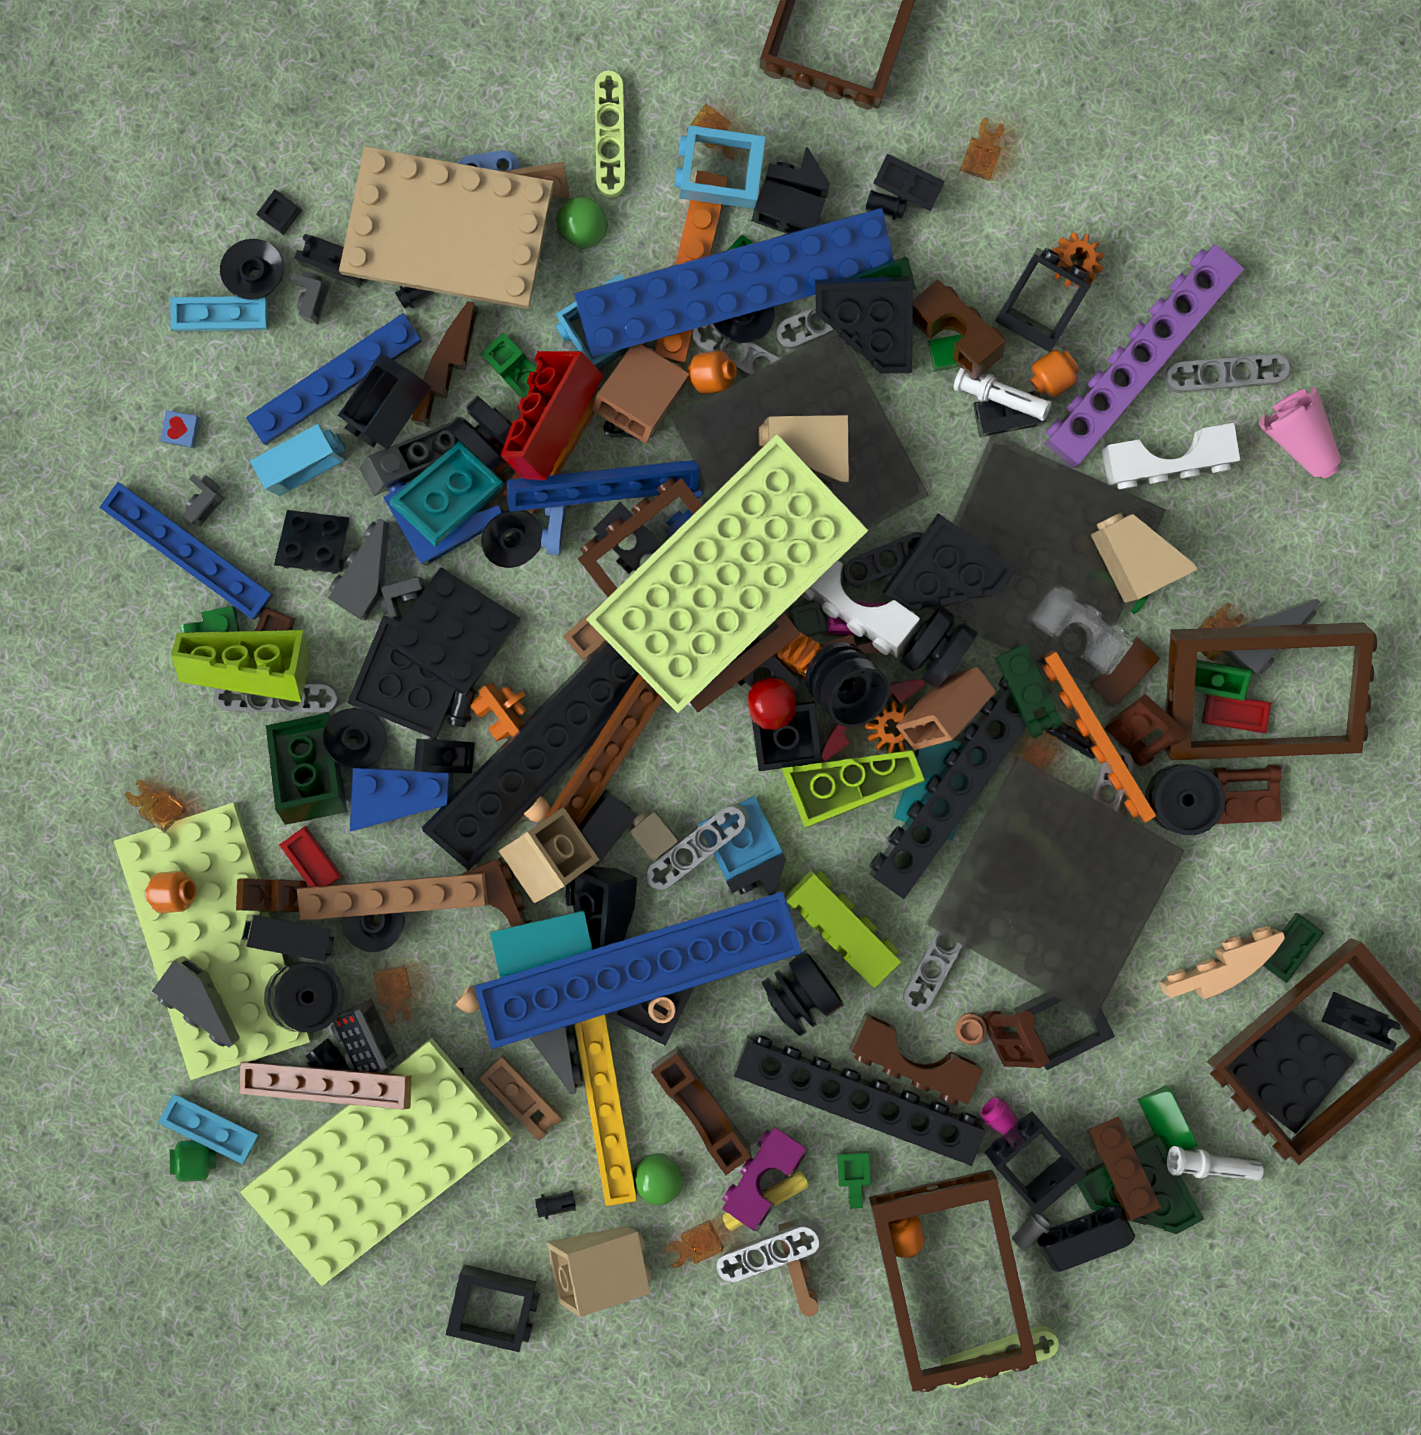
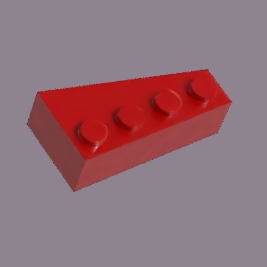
M537 351L535 361L538 363L536 372L533 371L529 374L526 383L530 386L527 397L520 399L518 409L521 411L520 417L512 422L501 453V457L523 479L547 480L603 378L602 373L582 351Z

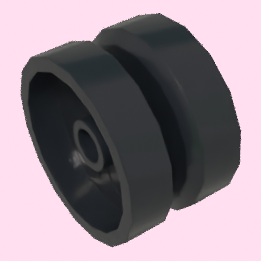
M476 396L466 406L467 413L478 425L474 428L466 419L457 416L447 429L499 477L509 464L501 457V452L497 448L500 445L504 447L512 423L495 407L492 409L479 396Z
M940 606L930 619L923 623L900 659V663L912 672L920 669L929 659L930 661L923 671V680L935 689L954 670L978 633L966 623H962L948 636L947 633L954 623V614L943 606Z
M1172 764L1164 767L1150 779L1145 790V798L1156 815L1152 819L1160 827L1181 835H1198L1210 830L1220 820L1225 809V792L1221 782L1211 771L1195 765ZM1183 796L1188 799L1186 804L1182 802Z
M293 962L279 968L270 977L264 992V1005L268 1016L277 1026L293 1032H316L327 1028L338 1017L344 999V990L340 978L331 968L319 962ZM303 992H306L307 996L303 998L305 1000V1003L302 1001L301 998Z

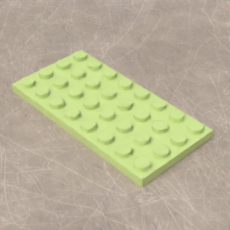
M776 434L593 611L586 620L679 713L868 530Z
M230 803L114 840L158 981L175 959L185 956L210 975L240 1036L239 1041L230 1048L226 1045L224 1047L219 1046L209 1038V1033L203 1028L191 1026L183 1019L184 1015L175 1008H167L190 1080L240 1065L241 1062L253 1061L311 1042L310 1032H293L277 1026L268 1016L264 1005L265 987L270 977L279 968L288 965L285 954L240 946L247 914L273 918L272 912L236 911L237 879H261L237 803ZM159 872H185L196 885V898L190 907L184 912L157 913L153 910L145 897L146 887L153 875Z
M433 1038L429 1039L388 1072L391 1074L412 1075L411 1107L409 1109L401 1110L348 1104L240 1191L321 1286L513 1137V1132Z

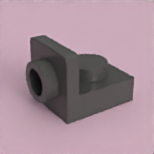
M303 271L302 275L292 273L290 279L296 285L306 288V291L302 292L298 299L297 309L300 310L298 315L305 321L318 325L329 288L321 281L322 277L307 271Z
M193 474L189 480L199 487L202 492L200 495L195 494L190 498L185 506L187 510L182 516L190 523L201 527L225 498L217 492L221 487L210 477L205 475L201 478Z
M415 577L381 587L383 595L379 596V600L384 614L389 613L390 618L393 619L401 617L396 599L400 598L401 603L418 599V592L425 589L423 578Z

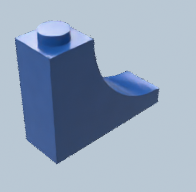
M405 481L396 483L388 489L389 494L383 497L420 563L425 566L482 534L489 521L503 512L497 505L488 510L474 513L435 547L390 505V499L409 483L406 484Z

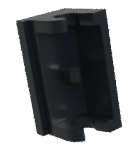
M887 154L873 184L931 212L945 181Z
M766 177L751 221L786 234L817 226L826 199Z
M304 234L303 250H297L294 257L301 266L359 288L361 287L362 278L341 275L339 272L344 247L313 235Z
M1032 391L1028 393L1041 398L1040 392ZM992 400L973 403L979 437L1038 427L1046 422V419L1041 421L1036 417Z
M607 789L590 809L578 828L599 858V861L596 862L598 865L637 815L628 805Z
M1336 992L1332 993L1321 1020L1326 1024L1393 1052L1397 1043L1388 1038V1033L1392 1028L1395 1030L1401 1029L1398 1022L1388 1018L1389 1015Z

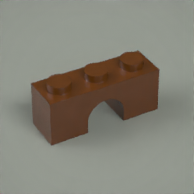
M936 280L913 300V324L930 339L943 330H954L961 334L962 338L955 343L953 360L974 380L979 378L1003 357L1006 340L997 328L990 327L982 320L981 315L974 307H968L961 301L952 287L945 286L939 280Z
M1119 1116L1088 1129L1087 1133L1099 1159L1103 1162L1115 1188L1114 1192L1127 1220L1132 1221L1160 1209L1161 1206Z

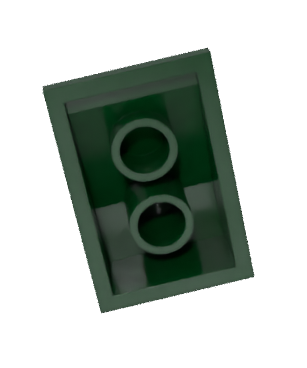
M328 713L266 725L275 810L285 825L347 812L340 765L329 757L323 745V730L330 719Z

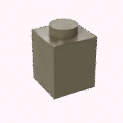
M645 810L632 820L635 827L630 830V833L653 861L679 841L678 837L656 810L651 814Z

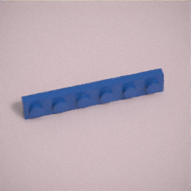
M402 313L248 415L246 419L261 442L267 445L359 384L380 353L395 360L421 343L422 340L406 315Z
M697 460L549 475L546 481L523 478L507 480L509 512L658 496L660 492L657 488L671 477L675 481L682 478L691 491L694 492L698 488L699 465Z
M117 482L99 508L251 619L256 620L273 597V593L124 484Z

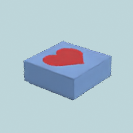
M166 410L160 441L195 448L200 417Z

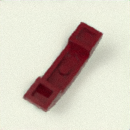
M915 679L891 684L889 696L892 695L896 702L901 704L926 685L923 679ZM838 723L834 726L821 750V758L824 762L850 743L843 734L849 727L841 726Z

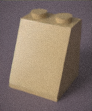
M848 415L768 417L764 424L759 427V446H764L777 434L816 476L834 484L849 482Z
M1121 513L1096 524L1099 530L1090 534L1124 603L1138 600L1198 570L1191 560L1134 514L1123 518Z
M564 807L499 851L534 903L561 889L599 861V858Z
M625 1226L547 1242L559 1304L577 1316L583 1317L650 1294L648 1283L651 1282V1274L648 1266L644 1263L642 1252L645 1251L643 1237L638 1231Z

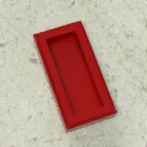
M1206 694L1202 723L1266 734L1272 702L1245 698V701Z
M304 826L279 844L309 887L332 885L343 877L307 826Z

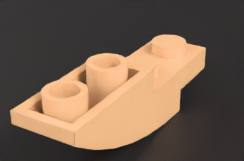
M1265 926L1253 930V936L1242 940L1239 936L1226 939L1222 942V947L1215 949L1218 958L1217 962H1215V959H1207L1197 963V968L1185 972V969H1179L1166 975L1167 979L1159 981L1162 991L1170 998L1192 990H1196L1197 995L1203 999L1218 995L1239 984L1259 969L1278 949L1285 939L1284 934L1279 930L1271 929L1270 926Z

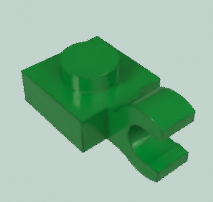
M235 606L201 612L202 622L180 625L181 633L240 632Z
M869 1152L837 1153L839 1187L848 1186L850 1209L863 1208L861 1186L871 1185Z

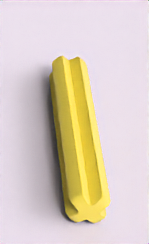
M798 1171L792 1177L789 1176L762 1193L766 1198L775 1203L773 1206L775 1207L808 1188L809 1184L805 1175ZM727 1212L723 1215V1221L730 1231L743 1225V1223Z

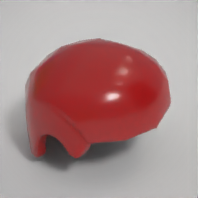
M771 677L759 680L752 685L747 697L749 714L752 721L763 729L776 730L787 726L796 713V697L793 688L783 679Z

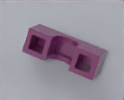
M776 1127L771 1132L769 1130L764 1132L757 1144L760 1147L759 1152L754 1159L751 1157L744 1163L740 1170L743 1177L737 1186L732 1184L728 1188L722 1199L726 1202L722 1209L753 1231L760 1229L775 1205L761 1191L760 1182L763 1175L771 1169H779L792 1177L809 1151L808 1148Z

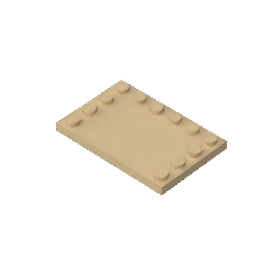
M364 146L339 272L341 275L530 309L554 183L545 179Z

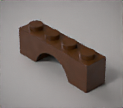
M501 857L462 873L485 872L488 905L500 910L508 919L510 927L533 922L532 920L527 921L523 913V909H526L524 898L520 891H514L511 884L514 874L508 864L502 862Z
M867 1013L864 1014L850 1045L851 1052L855 1054L854 1059L868 1066H871L872 1062L884 1067L882 1071L897 1079H900L901 1075L912 1079L911 1084L926 1092H929L930 1088L941 1092L940 1097L955 1105L959 1101L968 1105L983 1072L982 1067L978 1063L951 1051L939 1061L929 1064L916 1063L907 1059L898 1050L894 1025Z
M678 1046L652 1064L651 1073L669 1098L673 1099L688 1116L701 1136L707 1151L725 1176L752 1157L751 1147Z

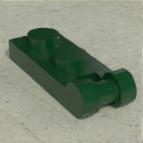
M1022 644L996 656V662L1031 737L1035 739L1043 735L1044 730L1051 727L1056 729L1062 726L1063 720L1061 715L1055 708L1027 644ZM1042 708L1046 716L1037 720L1033 711Z

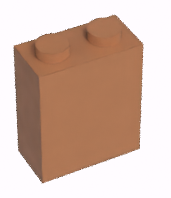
M642 344L631 346L597 393L592 411L644 443H647L682 393L689 373L684 371L678 364L658 355L648 346Z
M978 667L950 675L938 688L931 687L896 727L914 750L953 740L994 695L996 690Z

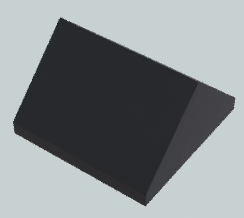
M814 701L797 703L796 713L787 726L776 730L763 729L752 721L759 771L822 763Z

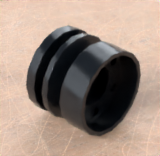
M846 642L830 644L815 655L806 670L805 684L809 693L823 706L827 714L841 726L853 728L865 725L878 716L888 701L890 685L887 677L854 644Z
M806 950L789 962L790 969L794 975L791 979H788L779 970L774 972L781 985L780 987H777L768 977L762 981L768 1001L785 1025L793 1029L800 1037L807 1033L805 1026L800 1020L804 1017L813 1028L817 1025L812 1010L817 1008L823 1015L829 1017L844 1006L833 985Z

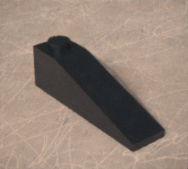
M591 866L566 885L567 906L573 905L574 912L584 910L593 950L625 940L635 909L637 877L617 868Z

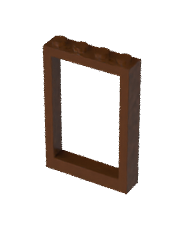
M780 0L760 57L759 69L764 70L767 76L774 79H781L782 76L792 79L795 85L804 89L815 87L824 90V94L830 98L842 99V97L854 100V104L860 108L870 110L874 107L879 109L915 0H902L872 89L778 58L777 54L796 1Z
M673 477L668 479L657 488L660 495L651 502L645 497L631 508L635 513L625 522L621 517L605 528L609 533L600 541L594 537L580 548L583 554L578 560L607 597L617 587L598 564L597 560L678 497L681 498L692 514L703 506L682 478L678 481H675ZM785 612L775 620L778 627L733 660L690 701V704L697 713L800 635V632Z
M1364 622L1171 629L1166 713L1182 726L1185 731V738L1176 745H1169L1164 750L1170 760L1362 753L1363 742H1366L1368 738V728L1365 721L1366 712H1369L1371 709V698L1368 692L1369 682H1373L1374 667L1371 663L1372 653L1377 650L1376 634ZM1355 646L1346 735L1191 741L1197 652Z
M1350 938L1206 1062L1213 1069L1210 1072L1213 1079L1222 1088L1227 1085L1234 1093L1230 1098L1242 1112L1248 1109L1255 1119L1251 1121L1254 1127L1264 1137L1269 1134L1276 1142L1272 1147L1285 1161L1290 1158L1300 1165L1421 1061V1011L1361 941ZM1347 963L1410 1037L1290 1139L1227 1065Z
M992 1169L869 1197L913 1392L918 1390L920 1392H930L935 1390L937 1386L945 1384L962 1385L968 1379L977 1377L993 1378L999 1372L1008 1370L1024 1371L1029 1369L1031 1365L1038 1364L998 1180ZM988 1200L1021 1348L921 1370L888 1222Z

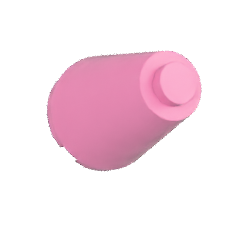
M1311 387V393L1301 389L1290 394L1272 406L1276 410L1274 414L1269 418L1264 414L1260 418L1259 425L1262 430L1313 477L1321 476L1324 479L1339 470L1338 465L1342 459L1320 393L1316 387Z

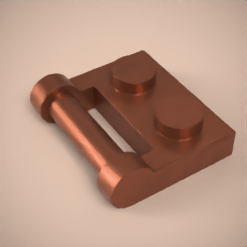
M1146 694L1113 717L1104 727L1107 732L1132 753L1134 762L1139 766H1146L1153 761L1156 754L1171 744H1178L1185 738V731L1182 726ZM1158 727L1163 731L1160 737L1148 745L1141 741L1142 738Z
M1278 764L1267 765V768L1226 770L1225 767H1215L1213 769V774L1221 782L1225 792V809L1216 824L1282 821L1280 798L1281 769ZM1267 781V790L1226 791L1227 782Z
M987 1011L984 1014L983 1019L987 1025V1033L1004 1067L1042 1068L1050 1062L1045 1052L1044 1043L1034 1030L1035 1018L1030 1011H1018L1016 1014H1001L998 1011ZM1002 1027H1016L1018 1033H1005Z

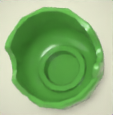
M583 196L570 198L559 209L556 218L557 228L562 237L580 249L598 245L605 237L608 228L606 215L602 208L592 199Z
M658 1153L645 1156L637 1163L633 1173L637 1192L641 1198L652 1205H667L679 1196L683 1187V1177L679 1166L665 1154Z

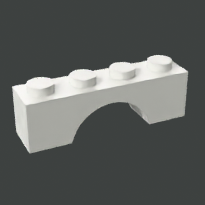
M1234 423L1198 430L1194 433L1189 450L1181 458L1162 459L1154 456L1143 446L1140 439L1110 444L1102 448L1108 486L1118 485V490L1137 487V481L1149 479V484L1169 481L1168 475L1180 474L1181 479L1196 477L1200 475L1199 470L1211 468L1212 473L1231 470V464L1240 461Z
M837 560L801 596L809 601L813 598L822 605V610L830 617L835 619L837 617L847 622V627L854 634L860 637L865 635L873 641L872 644L878 651L885 655L890 653L897 658L919 631L920 618L895 600L879 607H865L853 602L842 589L843 564Z

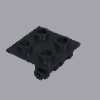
M287 510L274 566H282L285 569L299 568L303 569V571L331 572V574L342 572L344 560L341 559L349 517Z

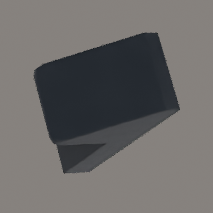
M808 147L805 149L801 170H796L794 165L786 162H777L776 165L769 163L766 174L767 178L827 199L830 183Z
M416 738L414 770L423 772L472 773L475 742Z
M781 853L727 880L726 882L731 892L739 891L740 895L745 894L756 888L755 882L761 879L768 895L775 894L786 858Z

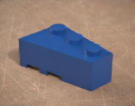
M374 767L353 768L350 832L446 806L449 799L453 796L454 773Z

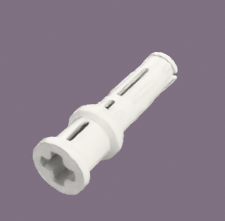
M960 368L954 382V391L956 392L965 391L978 396V400L981 402L995 401L1036 417L1041 421L1046 419L1051 408V401H1046L1022 390L997 382V378L990 373L987 376L982 374L974 380L964 369Z
M1173 1146L1167 1155L1168 1171L1176 1176L1187 1173L1193 1174L1196 1178L1217 1175L1259 1181L1264 1173L1263 1166H1260L1262 1162L1259 1160L1213 1156L1204 1149H1196L1193 1152L1185 1151L1179 1146Z

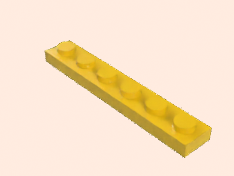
M602 1015L575 1024L605 1205L611 1206L637 1201V1193L607 1017Z

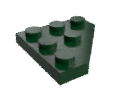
M1154 1134L1134 1145L1135 1153L1161 1208L1132 1221L1178 1234L1204 1220L1181 1175L1176 1176L1169 1173L1167 1168L1168 1152L1160 1137ZM1103 1163L1086 1171L1087 1174L1076 1183L1090 1209L1097 1211L1111 1205L1121 1207L1114 1192L1115 1188Z

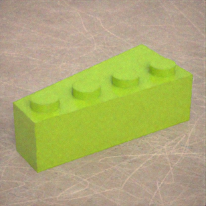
M304 630L176 633L171 658L181 683L302 702L310 654Z
M913 750L782 768L805 828L926 781Z
M810 869L784 894L786 901L794 909L797 908L804 919L813 928L818 930L823 938L838 953L840 952L843 958L875 989L901 963L896 956L900 952L899 949L887 937L881 941L874 934L878 928L865 915L859 919L852 911L855 905L843 892L837 896L830 889L834 883L821 870L815 874Z

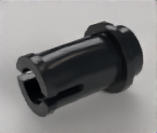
M870 190L865 209L869 211L882 208L885 215L892 216V220H896V218L902 219L907 200L899 196L894 197Z
M399 286L400 290L395 292L404 309L408 307L414 308L413 304L434 293L432 291Z
M472 688L467 697L456 690L452 708L447 711L449 724L456 727H466L467 723L471 722L472 717L469 714L471 710L470 705L476 694L474 688Z
M573 1190L546 1197L545 1194H541V1198L535 1199L538 1217H545L547 1220L550 1215L576 1211Z

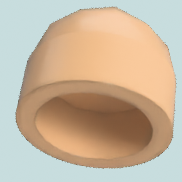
M540 796L524 815L531 821L540 823L546 819L550 811V805Z
M470 985L457 1000L455 1006L466 1013L476 1012L480 1006L475 988Z
M659 997L650 1002L648 1013L654 1021L667 1023L674 1017L675 1006L670 999ZM656 1003L662 1008L669 1010L666 1016L653 1009Z

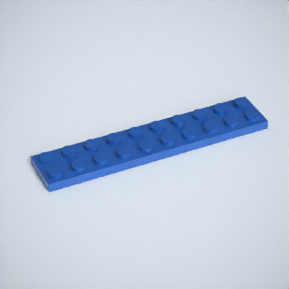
M878 208L574 293L590 355L595 357L815 295V280L845 279L894 261L883 209Z
M779 892L474 986L491 1049H496L659 997L800 955L802 951L784 893Z

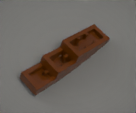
M467 301L447 329L432 356L423 379L432 387L412 415L411 420L416 425L429 427L434 397L447 399L453 368L466 370L478 311L474 302Z

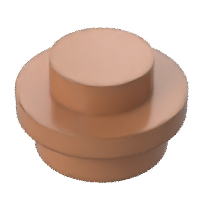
M967 1013L957 1020L955 1032L961 1042L967 1045H976L984 1040L987 1034V1025L981 1016L975 1013Z

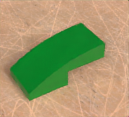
M503 332L480 354L520 398L527 397L530 386L526 383L530 372H536L537 368Z

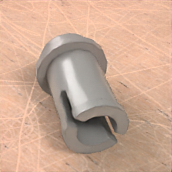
M1031 1212L1029 1214L1030 1219L1011 1236L1017 1246L1025 1252L1044 1232H1049L1048 1227L1051 1225V1222L1043 1213L1038 1215L1036 1212Z

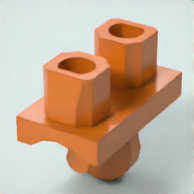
M494 682L488 686L485 685L478 691L480 695L471 703V708L480 718L490 711L495 713L499 720L488 729L496 741L509 736L513 737L524 724L519 716L527 710L520 701L527 695L523 690L515 695L509 686H506L500 692Z

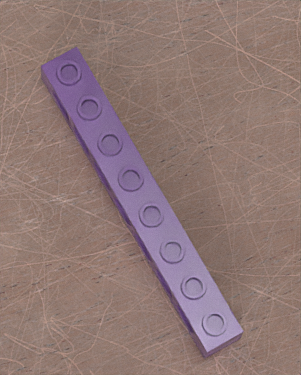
M1216 244L1208 251L1202 248L1189 263L1193 266L1192 270L1186 276L1181 273L1169 286L1173 291L1166 300L1162 297L1157 300L1148 311L1152 315L1148 322L1144 324L1140 321L1128 335L1132 339L1125 349L1119 346L1107 360L1111 363L1109 368L1104 373L1098 370L1087 383L1091 388L1084 397L1078 394L1066 408L1070 414L1062 422L1058 418L1047 430L1046 434L1050 437L1044 444L1072 468L1084 459L1244 270L1240 264ZM1197 276H1203L1207 279L1208 289L1198 286L1196 282ZM1176 300H1183L1187 304L1188 313H1181L1177 310ZM1156 324H1162L1166 327L1168 331L1167 338L1159 337L1156 334ZM1135 348H1141L1146 352V362H1140L1135 358ZM1115 372L1125 375L1127 379L1125 387L1118 386L1114 382L1113 376ZM1094 396H1100L1106 401L1105 411H1099L1094 407ZM1074 420H1079L1085 424V435H1077L1073 431L1072 423Z

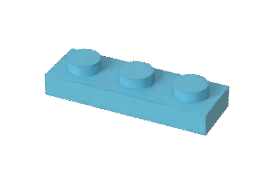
M237 296L170 297L171 330L174 332L269 330L267 297L256 300H246Z
M177 1094L172 1095L158 1121L159 1124L241 1164H245L260 1136Z

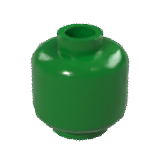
M194 1140L179 1141L175 1149H170V1175H175L176 1180L179 1182L204 1181L209 1176V1169H216V1151L209 1150L208 1147Z

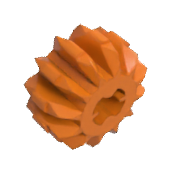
M1076 232L1071 233L1069 240L1064 237L1060 238L1058 241L1059 247L1052 249L1062 257L1060 261L1072 266L1077 261L1072 263L1071 258L1074 255H1078L1077 259L1081 257L1083 260L1080 266L1089 271L1088 277L1093 279V283L1096 280L1094 273H1101L1103 270V266L1098 262L1105 257L1104 253L1095 252L1100 245L1099 241H1095L1090 245L1088 243L1090 239L1089 234H1084L1082 239L1079 240ZM1056 273V274L1054 275V278H1055L1056 280H1058V279H1060V278L1062 277V276H1061L1060 274H1058V273ZM1066 278L1064 286L1069 287L1072 281Z
M800 632L797 638L775 655L787 670L805 680L806 670L810 661L824 648L818 642L812 640L811 637H807Z
M891 701L889 705L890 712L887 711L885 706L881 711L882 715H878L875 718V724H865L866 729H875L876 731L867 736L868 741L880 738L876 744V750L880 751L883 749L887 742L888 754L894 753L895 744H897L901 752L906 751V746L903 743L905 737L899 731L895 736L892 733H885L884 726L888 727L885 723L889 719L892 722H900L908 711V705L904 704L897 712V702Z

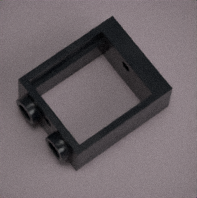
M1037 247L999 311L995 322L1044 350L1051 352L1091 287L1093 279L1088 277L1089 271L1080 265L1073 264L1069 266L1060 261L1062 257L1052 249L1044 248V250H1041ZM1038 262L1079 285L1053 330L1012 308Z
M380 353L338 414V417L347 422V425L344 427L346 430L374 448L378 443L388 450L432 386L406 367Z
M247 914L240 946L324 961L325 955H331L334 937L330 936L331 929Z
M1078 976L1014 1008L1016 1013L1018 1011H1030L1035 1015L1077 994L1095 1033L1050 1055L1047 1054L1050 1062L1043 1066L1046 1070L1115 1037L1087 979L1083 976Z
M1033 1111L1019 1119L1014 1127L1001 1138L996 1139L991 1147L984 1152L995 1168L1038 1215L1087 1174ZM1042 1134L1061 1156L1025 1186L1006 1163L1037 1136Z
M464 1264L459 1274L445 1335L520 1352L522 1342L529 1343L533 1323L527 1321L529 1312H536L540 1297V1293L534 1292L537 1281ZM472 1285L524 1297L515 1335L463 1323Z

